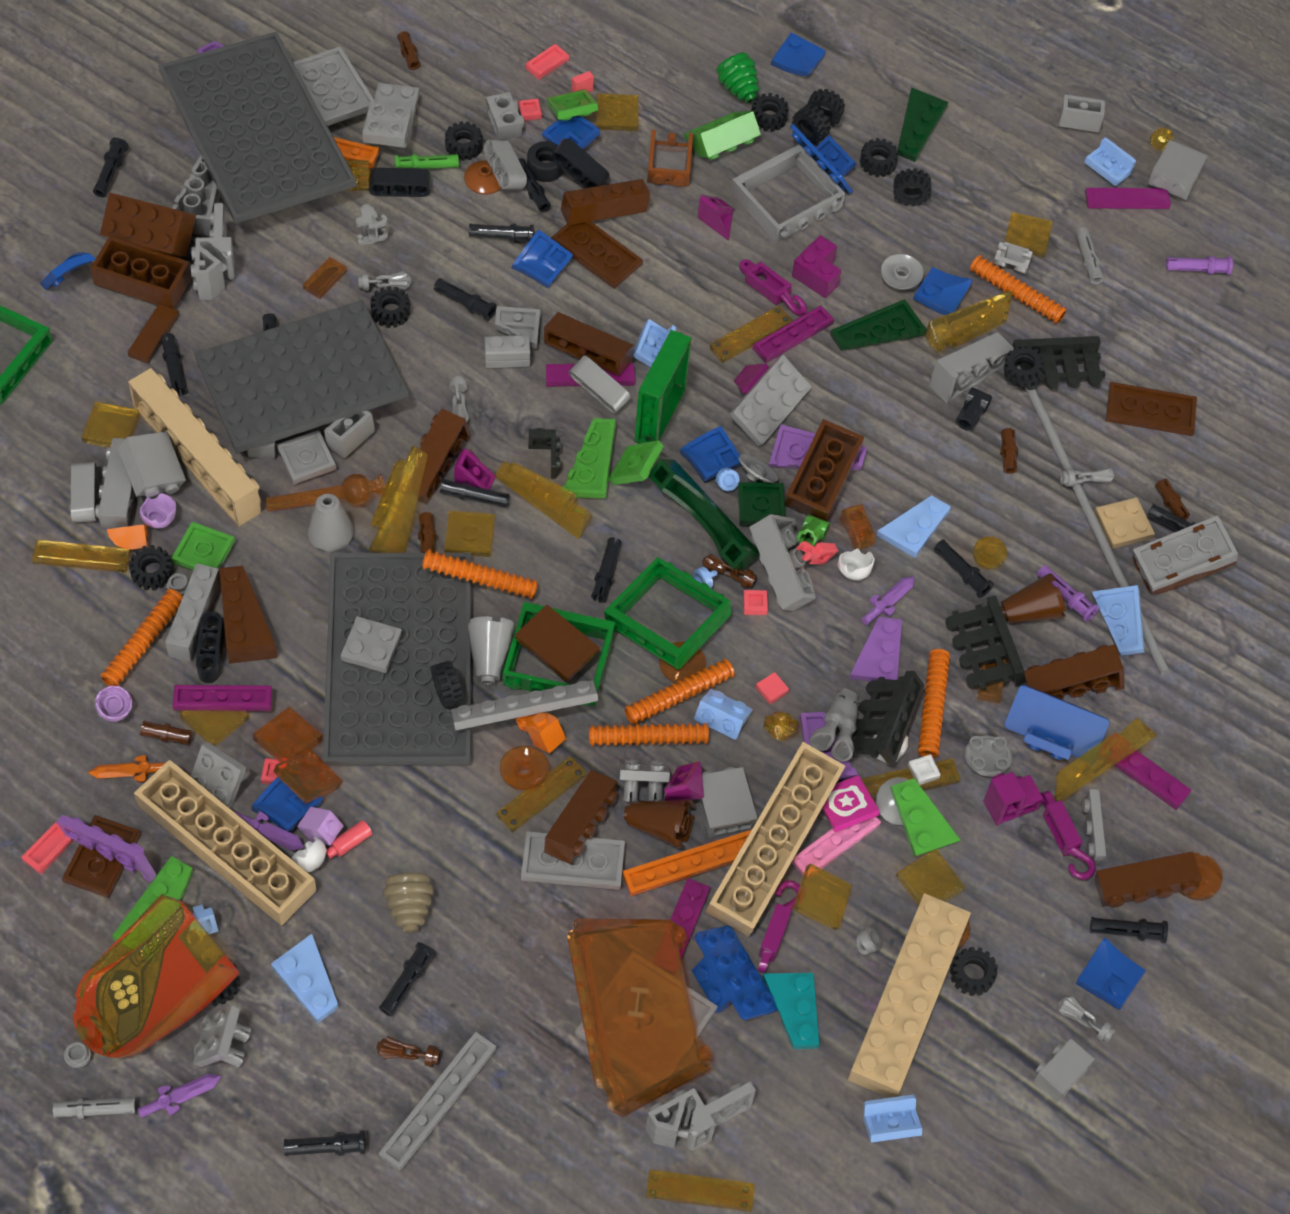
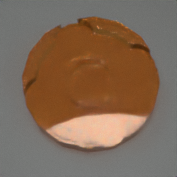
M1194 853L1202 877L1199 888L1190 893H1183L1182 891L1180 893L1191 900L1203 901L1211 899L1221 887L1223 873L1219 865L1211 857Z

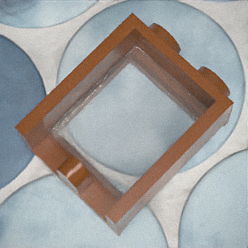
M652 130L647 183L689 186L693 133H689L688 143H677L675 133L668 134L667 142L655 141L656 130Z

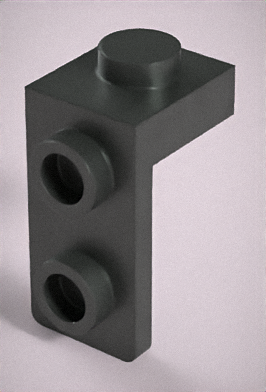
M529 429L528 449L551 450V479H555V472L560 471V457H556V452H560V439L556 438V429Z

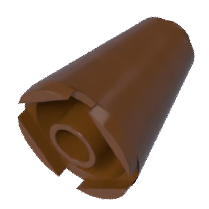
M1052 573L1044 575L1001 601V610L1008 624L1066 617L1063 613L1066 610L1060 589L1056 586L1053 587L1052 584L1053 581H1056Z
M690 799L632 801L629 806L625 807L623 818L627 821L628 826L683 849L685 846L682 842H688L692 831L694 815H689L690 808L694 809V803Z

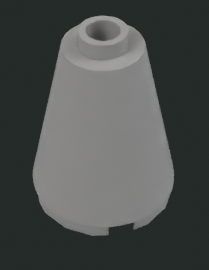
M323 494L318 497L307 530L312 546L316 549H322L326 553L339 552L347 548L354 536L353 524L339 499L333 494Z
M489 616L472 618L470 623L468 622L467 627L476 678L481 680L482 684L493 685L495 681L501 678L515 631V623L505 618H500V622L492 621V617Z

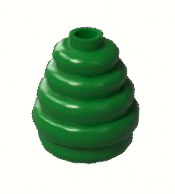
M741 52L727 58L716 68L719 83L724 85L725 89L730 91L733 96H736L739 101H746V103L756 99V94L759 92V86L757 85L759 82L757 78L758 73L754 60L749 58L748 53Z

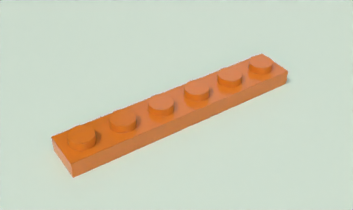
M752 829L622 871L630 897L733 864Z

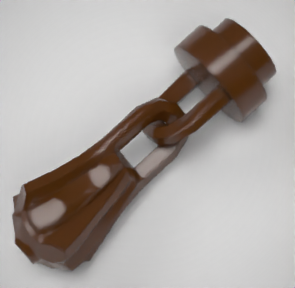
M712 554L707 555L702 560L703 566L708 571L716 570L720 574L742 582V587L752 588L756 581L757 575L754 574V571L747 569L745 572L733 569L730 565L720 561ZM726 568L732 570L731 573L726 572ZM739 573L744 575L743 579L738 577Z
M389 1036L381 1039L376 1047L378 1054L383 1059L404 1058L414 1060L418 1057L425 1058V1066L430 1067L438 1065L441 1052L440 1049H436V1046L433 1045L428 1046L427 1052L419 1051L418 1047L399 1042ZM405 1049L414 1050L410 1053L412 1055L404 1054Z

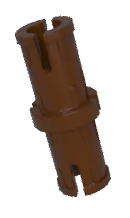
M407 31L400 32L397 35V39L401 46V54L405 57L408 68L416 70L421 65L416 54L417 48L412 43L410 34Z
M1006 428L1001 431L1002 447L1000 454L1003 457V472L1013 474L1018 470L1016 459L1018 447L1015 443V430Z
M1165 478L1164 481L1163 479L1158 481L1155 487L1163 497L1165 506L1169 507L1176 516L1184 520L1188 519L1190 513L1180 500L1181 496L1175 492L1168 479Z
M423 512L419 515L420 531L418 532V539L421 542L420 553H426L428 549H431L433 553L435 552L434 540L436 539V532L433 527L434 515L430 512Z
M144 720L141 725L140 736L161 739V742L165 743L170 741L189 746L192 730L172 727L168 723L163 725Z

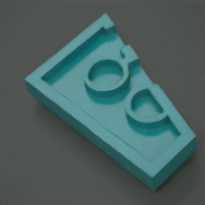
M814 973L763 974L762 978L769 992L774 997V1003L792 1049H818L819 1034Z

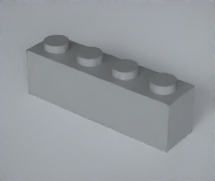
M112 438L111 447H107L106 451L108 464L103 467V479L105 480L104 485H100L99 498L101 501L100 504L96 505L95 517L99 518L100 525L103 528L130 526L135 492L118 450L119 445L124 441L121 438Z
M196 563L165 642L168 657L192 662L198 646L201 618L205 613L211 612L221 586L218 568Z

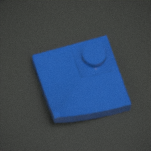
M791 32L771 60V65L795 75L808 76L823 59L826 50Z
M577 115L573 116L570 120L560 119L542 132V137L546 141L557 145L560 144L562 139H570L584 149L601 133L598 127Z
M538 230L512 264L511 268L529 276L548 289L572 259L573 254Z
M74 253L62 264L54 268L40 284L45 290L51 285L55 288L64 280L63 275L93 262L95 258L90 253Z
M932 267L913 299L951 319L971 286L973 279L954 276Z
M722 426L701 435L680 449L681 455L690 462L704 482L715 478L723 468L736 469L742 466L739 461L740 454Z
M286 768L258 797L251 810L257 814L263 812L269 817L271 822L281 829L291 832L298 826L310 807L317 808L322 804L323 798Z
M1103 938L1092 958L1078 977L1076 984L1116 1009L1121 1010L1146 970L1121 953L1108 939Z

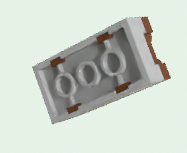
M1218 515L1133 549L1135 567L1139 574H1141L1145 587L1150 594H1160L1174 590L1236 565L1238 552Z

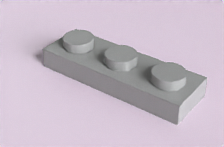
M1089 789L1086 798L1082 799V812L1086 813L1087 819L1084 822V833L1088 835L1089 839L1086 846V854L1095 861L1096 866H1101L1106 858L1100 793L1099 789Z

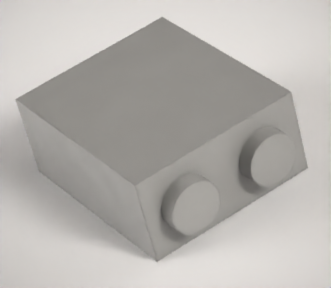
M1169 140L1152 171L1148 184L1156 188L1168 190L1169 193L1187 200L1203 170L1208 155Z
M167 432L126 437L119 445L118 450L136 497L145 495L146 497H153L164 492L166 494H173L179 491V487L186 481Z
M728 767L719 772H703L704 798L698 799L708 838L753 829L758 818L744 768Z

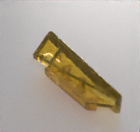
M1009 290L930 321L925 338L939 352L949 344L956 348L1006 323L1012 292Z
M416 446L410 448L405 461L399 459L392 468L370 526L378 530L369 548V551L372 553H405L428 457L427 453Z
M503 461L495 476L499 481L577 539L581 538L592 519V515L589 510L575 504L578 499L574 492L514 462L509 464Z
M1135 718L1119 734L1114 732L1057 772L1055 796H1053L1055 801L1063 800L1155 738L1157 736L1156 733L1138 718Z

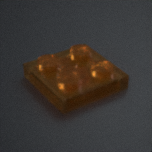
M288 707L253 733V740L287 768L322 741V734L292 708Z
M311 749L276 764L273 770L305 804L340 788L343 782L326 764H323V761Z

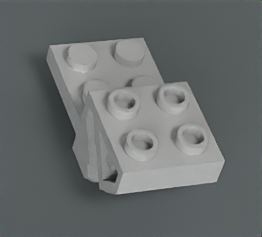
M378 83L374 98L376 103L370 102L362 133L363 142L407 147L413 131L412 124L419 98V88Z
M214 203V212H210V223L214 225L210 229V238H196V247H192V260L195 261L194 264H191V275L194 278V291H198L199 300H213L225 290L224 278L230 280L235 278L232 239L227 237L223 203Z
M751 1081L744 1085L738 1083L729 1089L728 1094L722 1097L716 1095L709 1099L706 1105L702 1102L695 1088L686 1091V1089L681 1090L672 1097L671 1101L665 1104L659 1102L650 1108L645 1130L654 1144L674 1148L678 1136L687 1139L686 1146L689 1150H696L712 1141L716 1126L750 1109L756 1090ZM685 1114H686V1118H685V1121H684L683 1129H687L690 1115H691V1117H692V1118H691V1123H690V1128H689L688 1130H683V1129L681 1128V1126H682V1121H683V1116H684Z

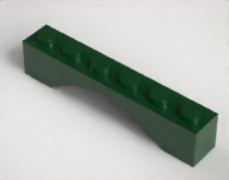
M659 460L648 477L661 491L683 506L704 527L713 539L719 554L733 569L747 570L760 555L758 549L676 460Z

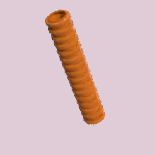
M979 255L973 260L970 272H976L977 276L981 275V278L987 279L988 283L992 282L993 286L997 285L999 290L1003 289L1004 293L1008 292L1009 296H1014V299H1020L1021 303L1025 302V306H1031L1032 310L1036 309L1038 314L1042 313V316H1047L1050 321L1054 320V324L1059 323L1063 319L1066 307H1060L1061 304L1059 303L1055 304V300L1050 301L1048 296L1044 297V294L1038 293L1037 289L1033 290V287L1027 286V283H1021L1022 280H1016V276H1010L1009 272L1005 273L1004 269H999L998 265L994 266L993 262L989 263L988 259H983V256Z
M431 549L426 551L422 563L424 570L429 568L431 572L436 570L438 574L443 572L445 576L450 574L452 578L457 576L459 580L464 578L466 582L472 580L473 584L479 582L481 586L486 584L488 588L493 586L495 590L500 588L502 592L507 590L509 594L514 592V595L521 594L523 598L528 596L530 600L534 598L538 585L536 579L531 581L529 577L524 579L522 575L517 577L515 573L510 575L508 571L503 573L501 569L496 571L494 567L489 569L487 565L482 567L480 563L475 565L473 561L468 563L466 559L461 561L459 557L454 559L452 555L447 557L445 553L440 555L438 551L431 552Z
M173 589L166 591V594L162 596V600L158 601V605H155L153 611H150L149 616L144 619L145 622L140 624V627L136 629V633L132 634L131 638L127 640V644H124L123 649L113 658L114 661H111L109 666L105 668V672L101 673L100 677L106 685H120L119 682L124 680V677L129 674L128 671H131L133 666L137 664V660L141 659V654H145L146 649L151 646L150 643H153L155 638L159 636V632L163 631V627L167 626V621H170L172 616L177 613L176 611L179 609L183 598L178 591Z
M933 649L929 652L920 741L917 751L922 757L931 754L932 758H935L939 755L945 691L947 688V672L950 662V653L944 649Z
M724 658L721 662H716L715 666L710 665L708 668L702 669V672L697 671L696 675L691 674L689 678H683V681L679 680L676 684L672 683L670 687H664V690H658L657 694L655 692L652 693L651 697L645 696L644 700L639 699L638 703L633 702L631 706H625L626 717L633 725L638 724V721L643 722L644 718L649 719L651 715L655 716L657 712H663L664 708L666 710L669 709L670 705L675 706L677 702L682 703L683 699L688 700L690 696L694 697L696 693H702V690L706 691L709 687H715V684L719 685L722 681L725 682L728 678H733V666Z
M666 723L665 726H662V724H658V726L654 724L647 726V724H643V726L628 724V727H624V724H621L620 727H617L616 724H613V727H609L608 724L605 727H602V725H598V727L591 725L589 727V744L591 746L598 744V746H602V744L617 746L620 743L621 746H624L625 743H628L629 746H632V743H636V746H639L640 743H643V745H647V743H651V745H655V743H658V745H662V743L677 745V742H681V745H684L685 742H688L689 745H692V742H696V745H698L700 742H703V744L709 742V727L707 723H703V725L688 723V726H685L684 723H681L680 726H677V723H674L673 726Z

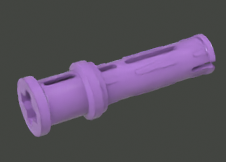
M1209 256L1203 259L1167 257L1166 259L1167 271H1202L1209 275H1213V273L1231 275L1233 269L1232 256L1227 258Z
M1044 565L1036 576L1041 578L1046 574L1052 573L1056 580L1052 582L1053 587H1059L1062 598L1068 602V608L1070 610L1074 609L1083 617L1084 622L1090 621L1099 611V606L1093 605L1085 598L1083 592H1076L1047 565Z

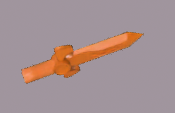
M146 755L135 758V762L140 763L139 765L135 763L98 765L87 773L97 779L135 776V781L146 782V776L150 773H156L166 762L148 763Z

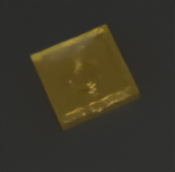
M597 93L598 111H596V127L600 130H638V95Z
M1011 212L1005 242L1028 248L1029 251L1033 252L1032 255L1045 257L1053 221Z
M95 401L81 437L82 442L111 447L112 438L125 439L126 437H131L140 415L139 410Z
M449 511L444 552L471 553V556L491 557L495 514Z
M183 710L180 713V717L205 742L216 746L249 719V714L245 711Z
M937 849L896 873V877L918 906L924 893L946 902L963 892L966 888Z
M810 863L806 866L793 909L833 930H837L840 928L852 884Z

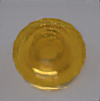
M987 536L980 538L973 548L975 562L986 569L1000 567L1007 557L1005 544L995 537Z
M774 712L773 715L765 716L763 727L772 734L774 739L785 740L786 737L798 733L799 722L792 718L791 714Z

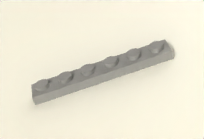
M593 680L580 681L576 684L556 686L552 689L532 691L523 695H511L503 699L487 700L469 706L463 705L451 709L455 730L596 702L598 701V695Z
M475 1032L378 1153L379 1157L400 1172L496 1051V1045Z

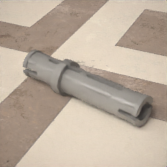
M1081 227L1076 230L1075 235L1084 258L1083 265L1085 270L1088 271L1090 282L1095 285L1100 284L1104 279L1100 269L1101 262L1096 256L1088 228Z
M81 1097L75 1101L53 1102L54 1119L61 1117L84 1119L85 1116L135 1114L136 1112L135 1097L84 1100V1097Z

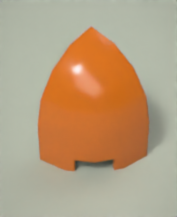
M146 525L107 529L109 538L115 545L123 549L148 547L146 537L149 536L148 526Z

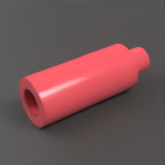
M361 820L334 839L330 845L331 847L326 851V856L329 859L335 855L341 857L372 835L370 827L364 820Z

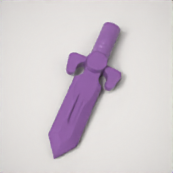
M914 576L902 578L881 597L882 601H878L879 595L871 597L870 603L874 607L861 618L863 624L869 625L878 615L883 613L890 617L895 611L893 605L914 586Z
M234 811L235 814L256 831L260 832L267 840L292 851L304 848L297 835L268 822L262 824L261 820H269V817L263 812H259L256 819H252Z
M203 1075L173 1089L169 1095H166L171 1090L169 1085L159 1087L160 1097L157 1100L137 1108L140 1118L160 1109H166L170 1116L174 1115L180 1110V1106H170L172 1103L180 1104L214 1088L222 1075Z

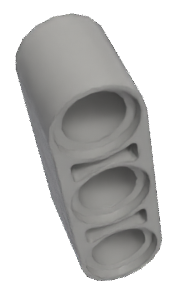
M487 140L483 148L484 155L500 187L512 190L524 189L527 177L509 141Z
M583 356L568 371L574 381L613 414H616L631 398L626 389L587 356Z
M96 462L72 463V522L97 521L95 517L97 505Z

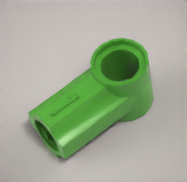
M808 514L797 536L800 544L806 541L815 546L818 541H823L830 522Z

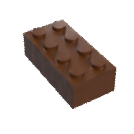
M109 192L100 235L112 236L139 246L187 257L196 215Z
M109 236L90 267L94 285L152 304H162L173 309L177 306L192 280L189 261Z
M823 419L786 494L785 506L827 521L861 451L864 436Z

